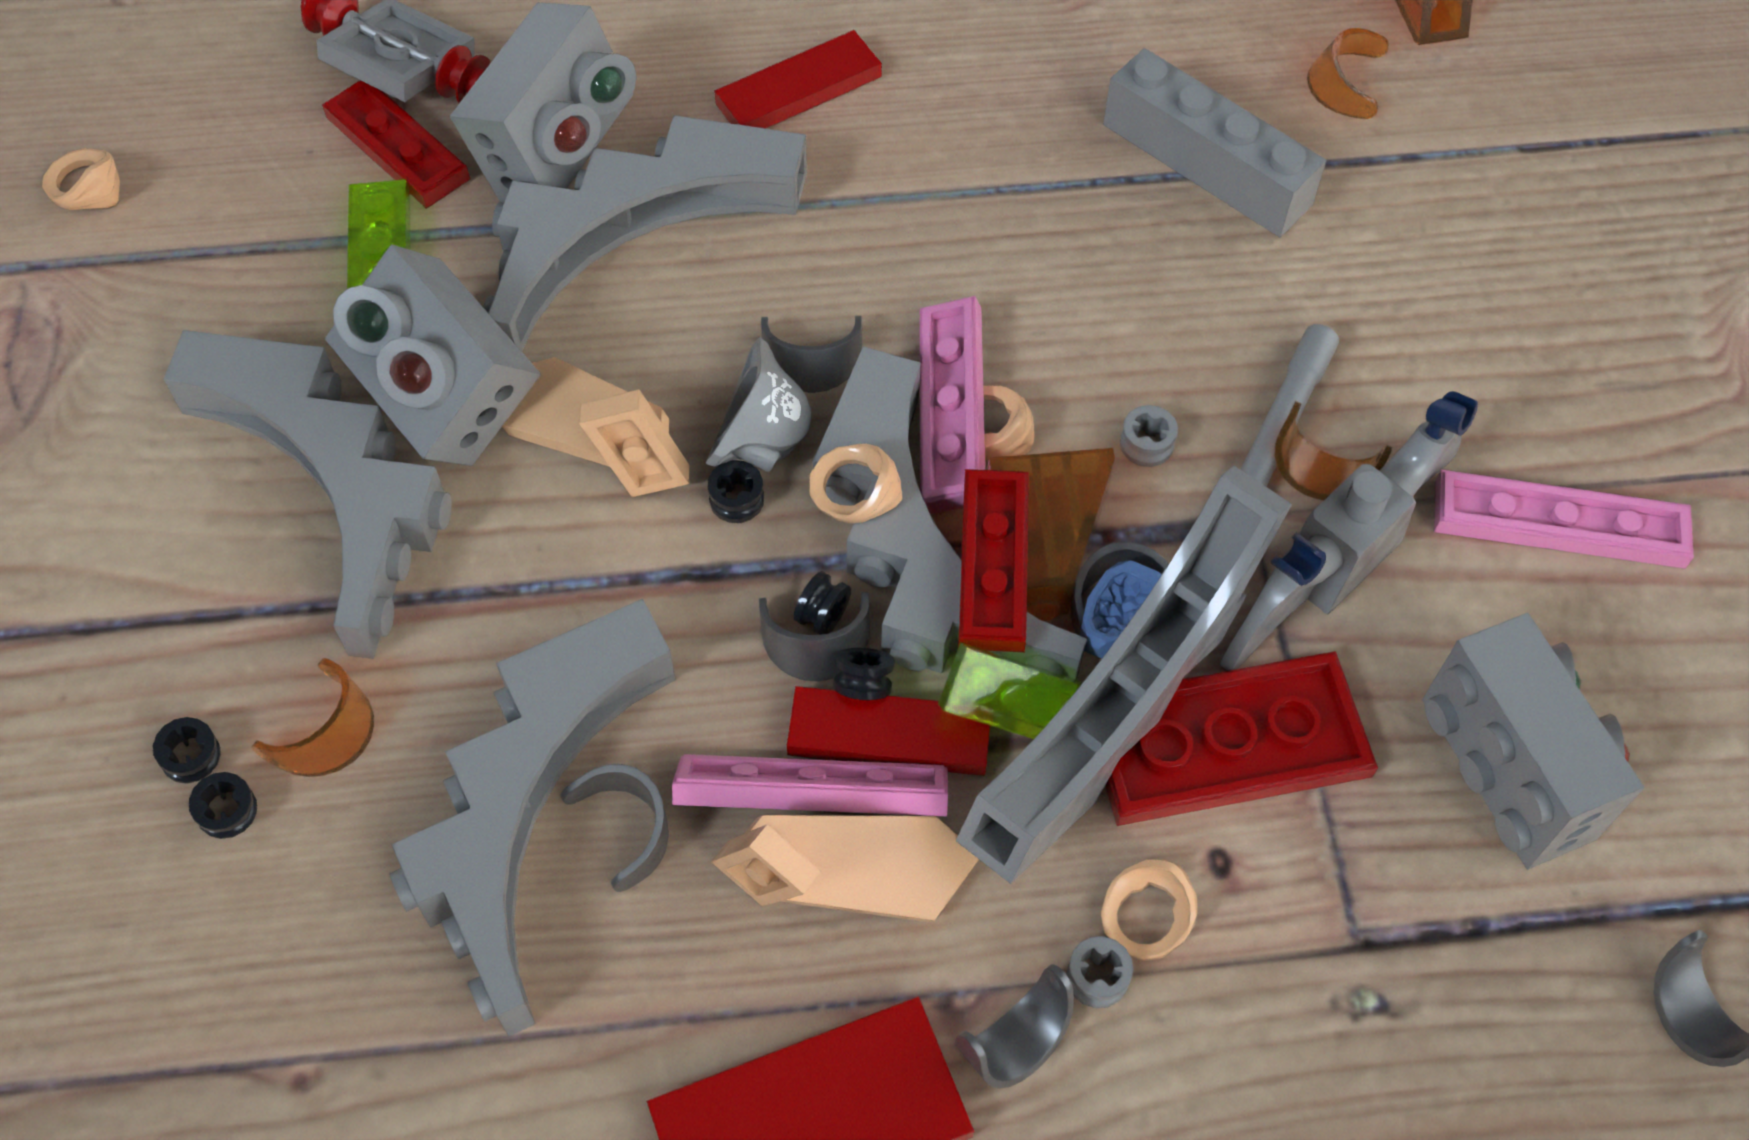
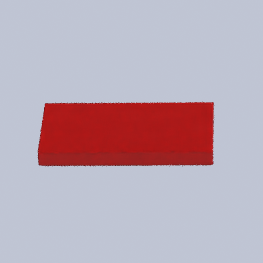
M1336 651L1182 679L1159 722L1119 759L1105 787L1116 825L1121 826L1372 778L1378 770V766Z
M919 996L646 1101L659 1140H968L973 1138L975 1132Z

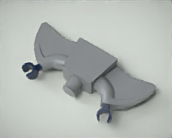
M1450 391L1442 399H1438L1430 404L1426 412V422L1419 425L1408 441L1380 471L1371 464H1362L1312 511L1300 533L1296 532L1291 537L1294 539L1292 548L1282 558L1275 556L1271 560V564L1276 568L1220 662L1224 669L1227 671L1238 669L1274 629L1307 599L1328 615L1402 543L1416 505L1413 495L1426 482L1439 473L1441 469L1446 467L1457 454L1462 435L1471 426L1477 413L1478 402L1458 392Z

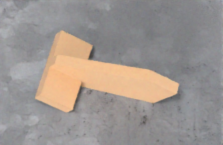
M555 357L532 363L541 375L503 424L502 428L509 436L609 466L631 497L689 484V463L669 435L668 416L661 407L647 401L640 389L627 392Z
M762 815L755 819L743 835L728 840L711 862L762 907L776 902H786L930 922L936 920L979 859L956 842L958 835L936 816Z

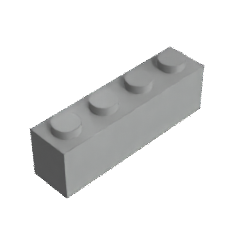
M1146 48L1142 49L1110 78L1104 126L1281 238L1313 205L1327 161L1325 158Z

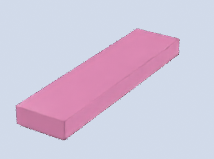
M976 296L920 308V492L930 514L963 508L965 469L985 470L982 310Z
M1442 469L1435 482L1434 532L1683 569H1686L1694 558L1691 505Z
M684 754L680 757L672 782V805L947 816L948 770L944 765Z

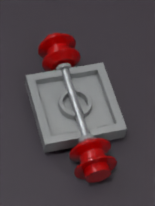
M358 0L301 1L304 27L312 33L322 32L323 37L317 40L319 60L404 102L436 82V89L440 96L444 98L456 96L457 102L460 103L491 63L489 58L484 55L474 56L473 37L396 0H383L359 14Z

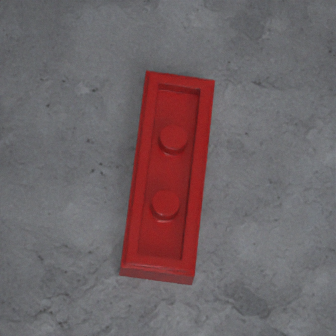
M852 30L714 90L715 104L730 124L766 129L882 77V63L857 32Z
M360 80L322 104L326 118L426 209L470 180L467 165L383 91Z
M965 469L958 650L1025 653L1029 472Z
M795 686L787 740V755L837 761L944 765V767H947L948 772L985 776L992 706L887 696L877 700H859L843 696L835 690Z

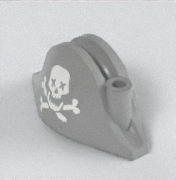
M761 337L756 340L750 349L723 424L707 458L706 464L717 467L731 460H745L766 472H770L777 461L786 458L795 449L810 428L812 419L811 408L806 395L800 386L782 370L769 344Z

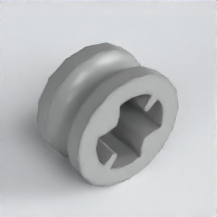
M1145 405L1130 411L1124 420L1120 439V447L1123 454L1129 461L1145 467L1158 466L1167 461L1173 453L1174 442L1178 434V425L1175 418L1167 410L1159 406ZM1139 430H1144L1149 436L1159 434V442L1154 443L1149 436L1138 438Z
M1105 936L1090 937L1080 942L1072 952L1066 975L1072 983L1074 997L1083 1005L1092 1008H1108L1118 1003L1126 994L1133 974V964L1126 948L1116 940ZM1091 959L1098 966L1109 961L1114 966L1110 981L1116 983L1108 986L1105 981L1099 979L1090 984L1084 978L1089 966L1084 961Z

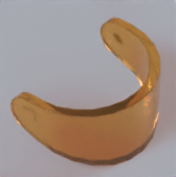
M1351 28L1340 32L1310 66L1308 71L1307 84L1315 99L1326 108L1338 114L1359 119L1374 117L1378 111L1377 101L1350 83L1343 74L1338 56L1352 54L1379 58L1388 52V40L1384 36L1368 29Z
M1296 400L1292 404L1275 442L1274 455L1277 467L1283 478L1300 493L1318 500H1325L1362 464H1371L1380 471L1386 464L1393 448L1385 444L1375 456L1358 460L1345 459L1328 454L1312 445L1300 433L1296 425V418L1302 403Z
M322 658L318 663V667L327 676L342 685L340 700L329 720L312 735L297 743L273 746L256 740L251 746L252 750L261 758L293 775L316 777L340 771L353 763L364 752L372 737L374 712L369 699L340 665L327 658Z

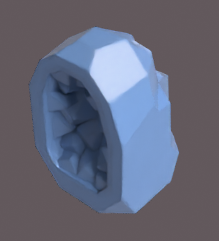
M1132 560L1117 562L1105 571L1087 598L1080 630V636L1087 639L1085 652L1099 658L1104 657L1162 574Z

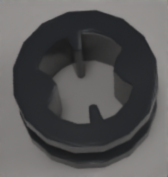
M739 460L722 463L713 469L708 478L707 486L709 503L713 513L721 520L729 523H743L758 515L764 505L763 479L760 471L752 464ZM736 484L746 486V491H741L737 499L727 498L726 492H732Z
M823 571L818 572L811 578L800 595L793 615L794 620L801 625L812 622L814 624V632L819 635L829 634L846 610L851 596V587L843 582L836 586L832 585L829 574Z
M843 649L836 655L835 665L842 672L835 676L833 687L839 694L852 699H883L889 696L892 691V682L886 675L892 673L895 660L888 653L877 649Z
M184 717L174 719L161 728L156 734L152 745L153 756L165 775L179 783L188 784L207 777L216 768L221 756L220 744L208 724L197 718ZM196 738L195 741L202 752L194 760L189 755H186V763H179L177 756L173 752L175 747L182 741L185 746H189L188 739Z
M229 772L213 773L201 779L193 788L189 797V812L200 829L210 837L219 839L232 838L244 832L253 823L257 813V799L246 781L237 774ZM233 792L232 798L239 806L238 809L229 817L222 811L221 820H214L215 814L209 807L210 802L219 795L222 800H226V793Z

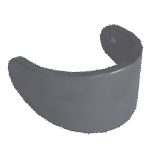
M855 316V325L849 335L837 342L822 346H799L784 342L771 333L768 317H761L762 339L769 344L782 370L800 386L803 392H824L838 387L849 379L862 350V316Z
M1129 541L1113 542L1095 551L1081 567L1075 583L1071 604V619L1075 634L1080 636L1084 616L1081 597L1092 584L1101 579L1106 570L1117 562L1132 560L1163 574L1169 565L1168 562L1155 550L1143 544Z
M861 592L860 612L848 626L822 635H802L781 628L769 616L766 597L759 598L761 634L764 648L774 664L792 677L804 681L817 682L834 679L837 674L842 672L835 665L836 655L839 651L848 648L867 647L870 629L868 592Z
M609 764L594 768L577 778L562 791L561 798L565 804L570 805L599 792L623 791L639 797L654 811L656 815L655 827L645 850L633 863L619 872L611 881L614 890L621 892L640 883L656 869L666 852L669 832L661 795L650 777L635 767L624 764Z
M1698 930L1676 943L1659 963L1654 980L1656 1009L1661 1023L1670 1038L1683 1052L1694 1060L1716 1067L1737 1065L1749 1059V1034L1735 1024L1723 1011L1708 986L1702 967V949L1708 936L1703 930Z
M1051 964L1043 970L1040 978L1029 992L994 1024L976 1036H973L968 1031H963L956 1037L955 1046L988 1085L995 1088H1006L1020 1083L1040 1068L1055 1051L1064 1037L1073 1013L1074 993L1071 981L1062 969Z

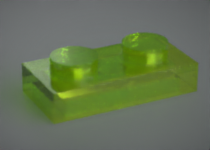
M961 642L938 705L945 712L1035 739L1078 690L1082 682Z

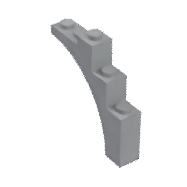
M674 115L667 138L659 137L657 141L655 156L594 147L587 169H580L578 171L574 190L512 180L505 202H499L493 214V234L495 237H500L503 249L499 263L500 282L495 296L489 295L485 300L483 308L515 345L523 351L535 323L557 294L591 263L629 240L666 225L707 215L742 212L796 215L807 175L806 134Z
M183 330L164 377V381L182 414L227 423L265 439L297 461L327 493L334 506L342 536L343 581L333 626L348 656L374 659L380 636L386 637L392 628L394 620V602L392 597L397 581H404L408 575L411 563V550L432 552L438 529L445 530L450 520L451 496L449 493L444 492L436 467L393 461L395 436L393 432L388 431L379 406L339 401L341 396V379L339 374L334 372L324 347Z
M863 346L815 455L813 469L823 455L836 447L867 443L880 447L894 461L901 480L902 501L897 507L863 523H854L847 538V573L856 575L861 581L874 587L892 586L896 588L882 623L881 651L891 655L895 663L904 668L921 671L926 668L939 673L943 672L949 653L952 652L961 655L964 660L978 667L993 668L997 666L1022 674L1028 681L1038 686L1047 688L1061 686L1073 690L1080 671L1087 639L1039 620L1028 612L1025 653L958 650L961 559L933 522L915 480L908 444V434L919 399L921 363ZM846 464L837 468L830 475L826 484V494L832 502L839 505H855L862 500H868L874 491L878 476L874 475L869 467L859 464Z
M1235 466L1221 475L1196 522L1136 614L1078 690L1047 726L1004 771L977 795L956 838V842L1011 884L1096 803L1119 759L1159 722L1183 677L1221 643L1247 597L1243 591L1292 506L1290 502Z
M643 599L496 663L505 687L494 691V695L507 724L445 751L455 775L443 780L458 814L391 844L401 868L389 873L404 909L407 912L419 907L430 928L442 923L458 960L471 954L480 975L467 982L484 1021L497 1016L509 1037L535 1024L519 974L514 924L519 872L535 821L559 777L592 737L632 704L676 680L670 649Z

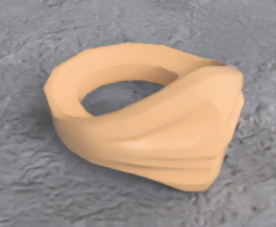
M83 148L71 151L54 161L43 176V190L54 204L64 209L110 208L116 206L119 201L120 179L114 158L105 150ZM82 166H89L68 192L60 190L61 182L67 174Z
M983 386L984 401H997L1005 405L1007 412L1010 414L1008 423L998 433L989 432L984 434L985 460L1010 461L1024 456L1031 451L1034 442L1033 415L1025 399L1007 387Z
M867 443L836 447L823 455L810 473V496L819 511L837 521L863 523L898 506L902 501L901 480L894 461L880 447ZM846 464H859L869 467L872 473L878 476L874 491L868 500H862L855 505H839L832 502L826 494V484L830 475L837 468Z
M1146 859L1125 868L1110 884L1101 911L1104 934L1106 937L1114 939L1123 945L1130 957L1142 961L1164 958L1182 945L1193 929L1198 914L1197 895L1189 877L1181 866L1167 859ZM1151 885L1166 891L1175 901L1172 910L1174 922L1169 933L1160 941L1152 944H1138L1129 940L1121 932L1117 922V913L1121 904L1132 893L1142 892Z

